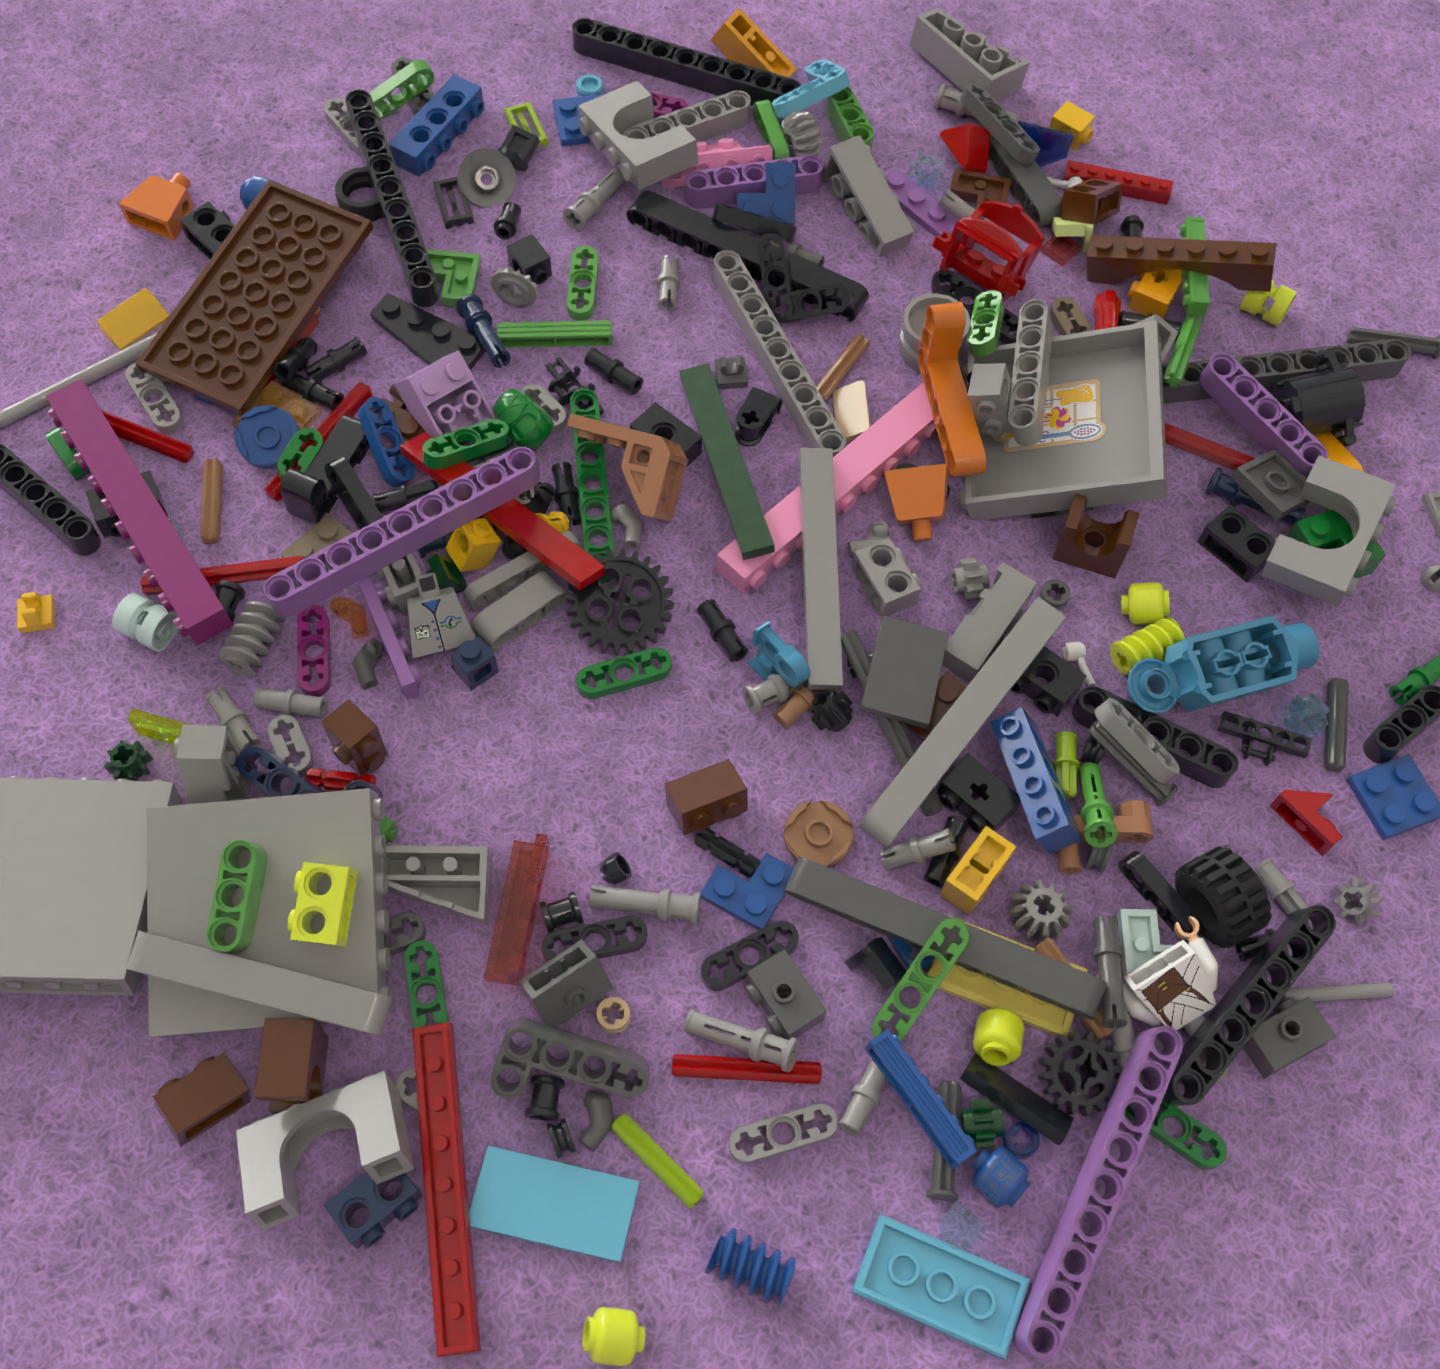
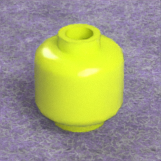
M1159 582L1131 584L1128 588V595H1121L1122 615L1129 614V620L1133 625H1150L1160 619H1164L1165 616H1170L1169 589L1164 590Z
M994 1008L982 1012L978 1016L973 1038L975 1052L986 1063L993 1066H1004L1017 1060L1022 1053L1025 1029L1021 1018L1005 1008Z
M600 1307L595 1311L593 1317L588 1316L586 1318L582 1346L584 1352H589L590 1359L594 1363L625 1367L633 1361L636 1352L641 1353L643 1351L645 1327L639 1326L637 1316L632 1310Z

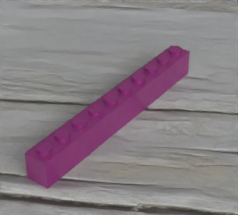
M79 379L47 395L46 398L52 406V409L47 411L57 428L64 426L66 429L60 432L70 450L78 449L79 452L74 454V457L83 472L89 469L92 472V475L88 476L87 479L97 495L104 492L106 497L101 499V502L110 517L115 515L119 517L120 520L114 524L125 541L130 538L133 540L134 544L129 546V549L139 564L146 562L149 568L143 570L153 588L160 585L163 590L162 593L158 594V597L168 613L173 610L177 613L178 617L172 620L182 637L190 635L197 646L234 626L83 380Z

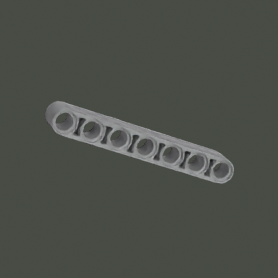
M138 931L126 969L376 1035H382L393 998L389 995L143 931Z

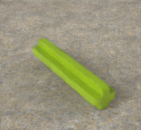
M623 1113L612 1124L613 1132L688 1208L695 1207L704 1196L703 1189L628 1114Z

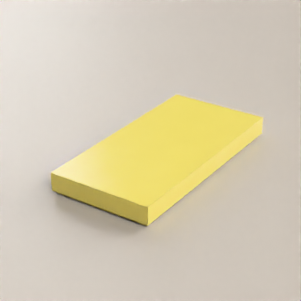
M974 926V927H976V928H978V929H981V930H983V931H986V932H988V933H991V934H993V935H996V936H998V937H1001V938H1003V939H1005V940H1008V941H1010V942H1013V943H1015V944H1018V945H1020V946H1023V947H1025V948H1028V949H1030V950L1035 951L1034 948H1031V947L1026 946V945H1024V944L1018 943V942L1013 941V940H1011V939L1005 938V937L1000 936V935H998V934H995V933H992V932L987 931V930H985V929H982V928H979V927H977V926ZM934 957L927 974L932 977L938 976L942 971V963L937 957ZM1069 962L1072 967L1088 972V969ZM955 964L938 988L941 991L987 1009H1008L1021 1018L1023 1023L1056 1036L1064 1034L1068 1037L1074 1014Z

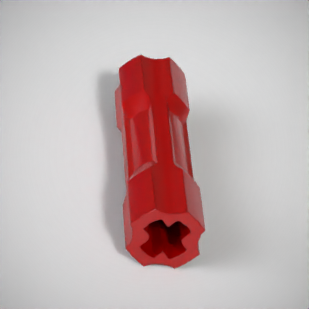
M1105 290L1103 293L1096 295L1093 308V316L1095 318L1094 330L1118 327L1122 299L1117 296L1116 291Z

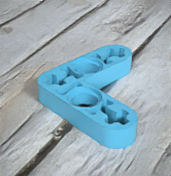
M825 59L808 65L804 70L809 83L772 102L776 117L779 119L785 118L790 113L801 111L847 88L850 85L846 69Z

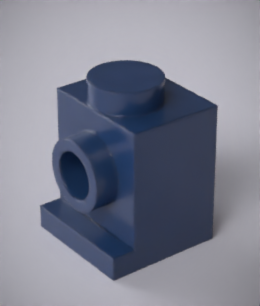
M479 636L473 640L463 642L451 654L453 661L451 668L471 691L499 672L495 654ZM483 666L486 667L484 670H482L481 672H479L477 675L474 676V674H473L474 672H476L477 670H479V669L482 668Z

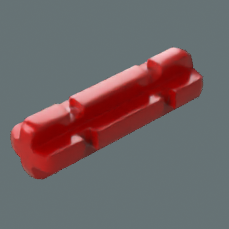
M311 768L306 774V778L319 788L323 786L325 790L343 791L350 782L355 780H363L376 785V776L370 774L358 776L357 773L336 770L325 772L324 769Z

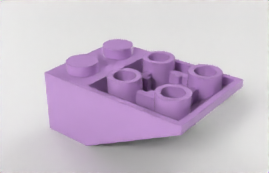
M459 350L444 356L394 384L411 415L433 438L488 419H496ZM460 442L459 445L472 446L473 443Z

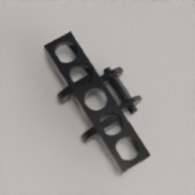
M560 357L556 358V362L546 364V369L555 378L549 384L548 391L550 393L556 392L560 397L558 403L562 406L570 403V398L575 391L586 389L576 379L581 373V369L578 366H575L573 368L574 372H572ZM561 366L564 371L558 374L553 367ZM590 383L588 389L595 391L594 384ZM571 386H578V387H580V388H578V389L573 388L572 390L569 391V388H570ZM580 400L576 405L579 409L586 410L593 403L589 401L584 405ZM599 404L600 415L604 414V409Z
M1223 711L1220 716L1221 721L1217 731L1243 739L1242 743L1246 744V747L1241 749V752H1244V759H1247L1249 755L1265 760L1264 765L1268 766L1270 761L1274 762L1275 757L1272 755L1277 750L1302 758H1306L1309 754L1312 740L1310 737L1227 711ZM1225 721L1235 723L1237 727L1231 728ZM1262 728L1269 730L1271 737H1262L1259 730ZM1281 738L1288 740V743H1280ZM1256 740L1269 744L1266 753L1252 749L1253 741ZM1293 742L1305 745V748L1298 749L1294 746Z

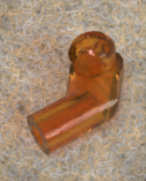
M337 596L332 599L330 603L331 611L337 617L350 623L352 638L368 637L369 632L365 608L346 597Z

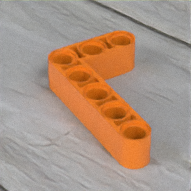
M961 301L929 305L927 307L918 349L920 373L951 477L981 474L986 471L985 450L957 360L966 324L965 310Z

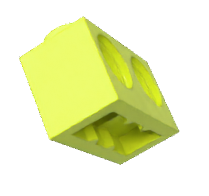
M303 862L302 871L299 870L294 881V891L298 895L296 907L290 911L287 928L291 932L290 940L346 947L358 870L344 866ZM329 875L332 882L331 888L326 894L320 895L317 890V883L320 878ZM321 913L325 918V926L322 931L314 934L311 930V920L315 915Z

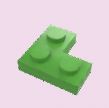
M426 249L435 272L436 281L444 282L441 293L443 306L456 307L461 297L467 294H475L482 263L480 254Z

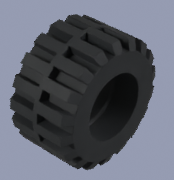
M1216 846L1176 870V879H1174L1176 892L1201 919L1205 929L1202 935L1214 945L1216 944L1220 948H1231L1269 925L1272 915L1267 892L1251 866L1236 852L1233 853L1227 847Z

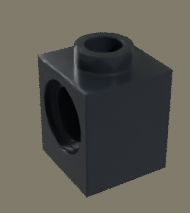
M533 234L506 246L508 262L513 271L517 272L520 269L521 274L524 276L529 275L530 281L536 284H542L548 277L552 276L551 258Z

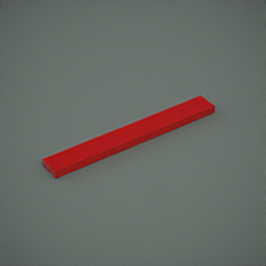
M426 432L400 445L401 455L442 486L474 470L466 462L439 470L427 467L423 462V444L433 437ZM514 498L482 515L580 591L604 575L605 566Z
M450 1022L412 1028L437 1358L481 1351L454 1028Z

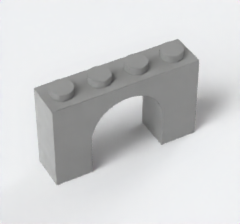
M638 81L578 106L580 114L578 126L584 136L587 135L593 141L596 149L601 150L607 156L612 166L615 165L622 172L625 180L630 181L638 190L698 164L696 139L682 125L650 138L634 139L622 135L627 128L654 119L652 95Z
M1318 456L1305 482L1300 498L1331 509L1343 516L1352 529L1353 540L1340 548L1320 549L1280 534L1267 559L1261 576L1335 606H1339L1344 595L1351 598L1359 581L1353 575L1357 568L1364 570L1372 553L1366 550L1369 541L1377 543L1385 526L1378 522L1382 515L1389 517L1397 500L1391 497L1396 484Z
M385 1070L367 1075L362 1080L342 1088L332 1089L325 1095L305 1103L295 1104L283 1112L268 1118L258 1119L252 1124L236 1130L245 1214L262 1231L301 1216L295 1178L296 1167L304 1150L324 1133L336 1129L356 1131L361 1165L376 1184L414 1169L399 1089Z

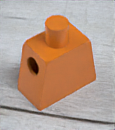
M176 173L170 181L155 175L149 176L119 203L127 223L175 241L182 229L179 219L189 214L194 207L188 192L191 183L181 173Z
M946 463L884 471L899 525L912 524L914 542L932 540L931 522L945 520L949 476Z

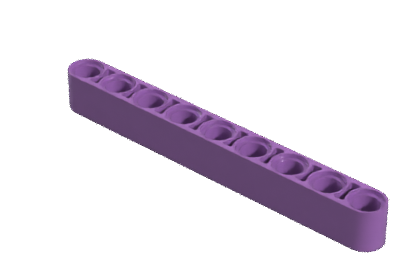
M527 447L514 448L278 572L265 582L263 587L264 595L278 615L290 617L298 614L534 488L540 481V472L534 452ZM288 593L286 596L279 598L283 594Z
M1159 1026L1147 1029L1139 1033L1135 1039L1017 1321L1013 1339L1016 1348L1023 1355L1044 1361L1051 1360L1058 1355L1182 1053V1038L1178 1031L1172 1027ZM1156 1036L1163 1043V1051L1161 1054L1156 1050L1154 1046V1039ZM1142 1070L1149 1078L1147 1089L1140 1083L1139 1077ZM1127 1105L1134 1111L1135 1118L1132 1125L1125 1118ZM1113 1140L1120 1148V1156L1117 1161L1110 1154V1145ZM1098 1177L1105 1183V1193L1102 1197L1098 1196L1095 1191V1181ZM1083 1214H1086L1090 1220V1229L1087 1234L1082 1233L1079 1226V1221ZM1068 1251L1073 1254L1075 1259L1074 1268L1070 1272L1065 1269L1063 1262L1064 1256ZM1055 1289L1059 1295V1305L1052 1311L1048 1306L1047 1299L1051 1290ZM1040 1328L1044 1337L1043 1344L1035 1350L1031 1337L1034 1330Z

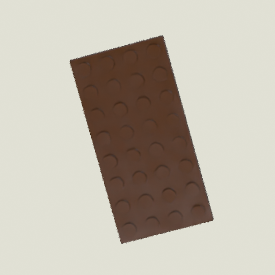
M269 179L135 362L136 366L142 372L243 416L274 373V365L288 353V349L293 346L373 230L371 220Z

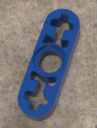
M371 397L359 408L358 418L383 479L393 487H401V484L405 485L414 476V465L401 455L400 445L404 444V441L389 405L378 397ZM380 436L388 437L392 441L393 449L384 447L380 442Z

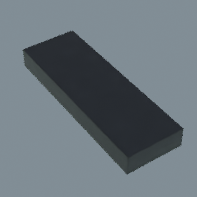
M974 1054L960 1077L961 1081L1055 1144L1061 1145L1068 1134L1074 1118L1058 1107L1053 1106L1052 1103L996 1066L986 1063L978 1054Z

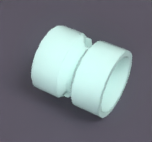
M137 593L128 594L122 599L112 619V625L116 632L130 639L137 640L140 644L157 652L165 650L179 631L172 620L178 617L176 612L171 611L168 613L164 606L156 605L154 601Z

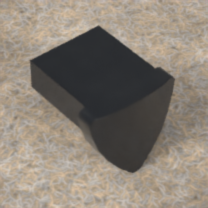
M512 125L502 146L497 151L506 156L515 169L526 172L527 164L540 140L538 136L516 125Z
M882 937L873 939L864 948L845 961L851 971L865 962L884 990L899 983L907 972Z

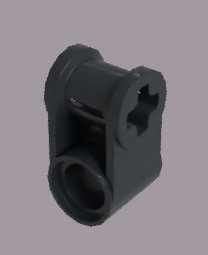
M753 387L736 416L738 427L735 431V437L737 442L746 447L759 444L769 426L774 423L772 418L775 413L779 414L783 399Z

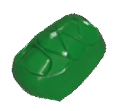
M509 389V391L503 393L493 406L495 418L504 421L508 425L509 438L511 441H515L518 447H527L531 450L537 449L545 442L553 425H555L550 415L539 403L529 395L516 389Z

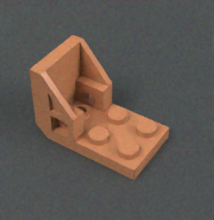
M570 413L567 426L577 430L576 436L625 450L621 469L640 513L671 522L688 462L681 446L661 436Z

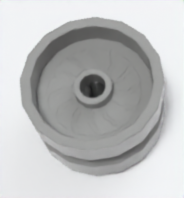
M938 293L924 294L913 299L906 307L898 347L901 357L909 366L920 371L918 349L927 307L929 305L959 301ZM965 307L966 324L957 358L958 363L963 356L971 322Z

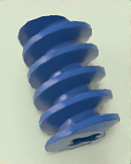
M732 1228L725 1236L720 1235L705 1273L709 1275L719 1266L720 1281L724 1282L733 1273L734 1288L739 1289L747 1280L749 1281L748 1294L753 1297L760 1288H763V1302L768 1304L777 1295L779 1296V1309L795 1272L796 1258L791 1256L782 1265L780 1264L781 1251L778 1249L767 1258L766 1243H760L753 1251L751 1250L752 1236L747 1235L740 1243H737V1229Z

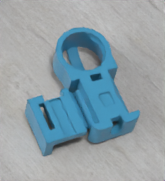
M767 621L754 629L752 644L754 647L758 645L757 656L747 663L763 681H766L769 675L779 674L790 686L797 687L810 678V667L804 657L791 644L787 645L770 627L771 622Z

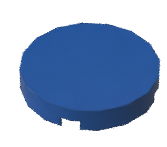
M272 405L256 406L242 416L238 427H236V447L243 458L253 466L265 469L276 468L280 456L294 434L300 429L293 417L286 411Z

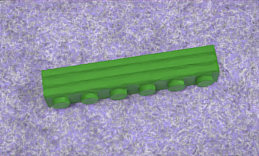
M1186 217L1184 224H1181L1179 228V235L1182 236L1181 239L1206 240L1205 218ZM1182 270L1181 277L1184 278L1182 292H1185L1183 306H1186V314L1205 316L1210 304L1208 275Z
M606 320L497 323V335L505 348L612 345V323Z

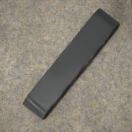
M990 133L988 160H992L996 166L994 169L1000 177L1011 179L1009 191L1015 200L1018 199L1024 213L1039 228L1052 224L1053 217H1062L1061 197L1034 160L1030 165L1018 162Z

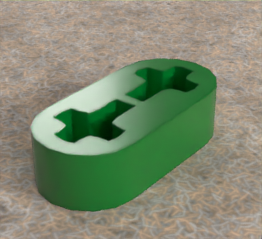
M56 427L44 435L74 480L90 473L89 470L83 472L74 457L77 451L75 448L70 450L60 434L62 430L60 427Z
M302 428L294 434L277 463L278 476L281 481L287 472V467L291 468L296 460H298V470L306 472L323 446L322 436L317 430ZM309 440H313L314 446L309 445L303 453L302 442L307 443Z

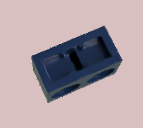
M365 1172L325 1203L324 1207L352 1246L356 1249L362 1245L365 1248H369L386 1234L383 1228L395 1218L402 1221L413 1214L419 1207L417 1201L423 1196L406 1173L376 1184L369 1174ZM392 1182H401L402 1192L399 1197L391 1201L384 1200L383 1194L386 1186ZM359 1208H368L369 1218L367 1222L361 1227H352V1214Z

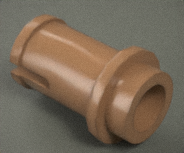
M805 687L792 691L793 696L777 711L772 713L774 719L782 726L784 725L786 730L807 710H813L811 704L815 697Z

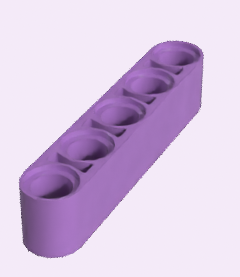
M806 155L692 171L685 178V201L692 208L702 209L715 207L716 203L725 205L737 204V193H765L766 162H795V195L814 193L822 186L823 161L817 156Z
M1218 353L1210 359L1200 375V385L1267 452L1276 449L1306 479L1318 456L1328 459L1327 449L1232 356L1226 353Z

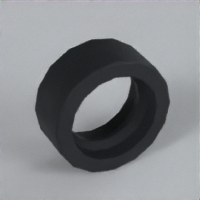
M366 167L353 168L344 172L338 178L335 185V194L339 208L371 220V222L383 218L377 198L364 202L352 201L347 198L353 191L359 188H373Z

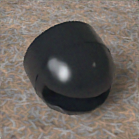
M618 852L610 855L601 863L600 873H607L604 880L610 884H618L631 877V869L628 862Z

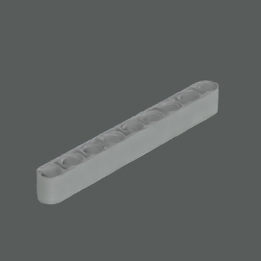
M730 250L717 253L714 258V283L778 395L783 399L786 409L809 448H832L834 457L846 445V438L740 256Z
M1038 596L859 824V828L885 848L889 847L1067 617Z

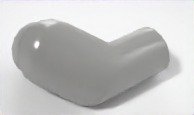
M883 521L875 522L871 526L872 532L866 539L849 541L850 557H854V552L890 538L889 525Z

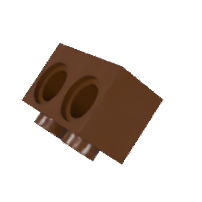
M1089 179L1065 189L1060 201L1062 220L1094 225L1119 213L1123 183Z

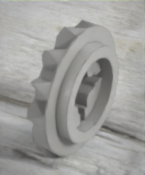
M507 267L505 270L497 269L491 278V287L495 294L509 304L529 306L535 302L538 296L536 291L537 284L530 281L529 275L524 276L521 274L520 269L517 272L513 271L510 267Z

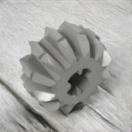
M806 110L790 113L789 116L782 120L781 130L788 145L790 158L806 155L818 156V153L822 150L821 143L823 140L820 136L821 130L818 128V121L814 120L813 114Z
M1041 879L1036 880L1033 887L1025 883L1021 886L1020 893H1015L1011 899L1014 907L1010 909L1009 915L1018 919L1014 925L1015 930H1021L1024 927L1029 929L1026 933L1027 940L1032 939L1035 933H1038L1040 942L1048 939L1049 935L1054 939H1058L1063 933L1062 929H1067L1071 924V919L1068 915L1073 911V905L1063 903L1068 897L1067 892L1057 894L1055 892V882L1050 883L1048 888L1044 887ZM1038 906L1045 908L1044 915L1037 912Z

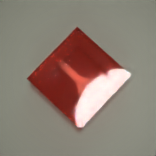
M1054 234L1041 246L1040 252L1063 267L1080 252L1082 245L1070 237H1056Z

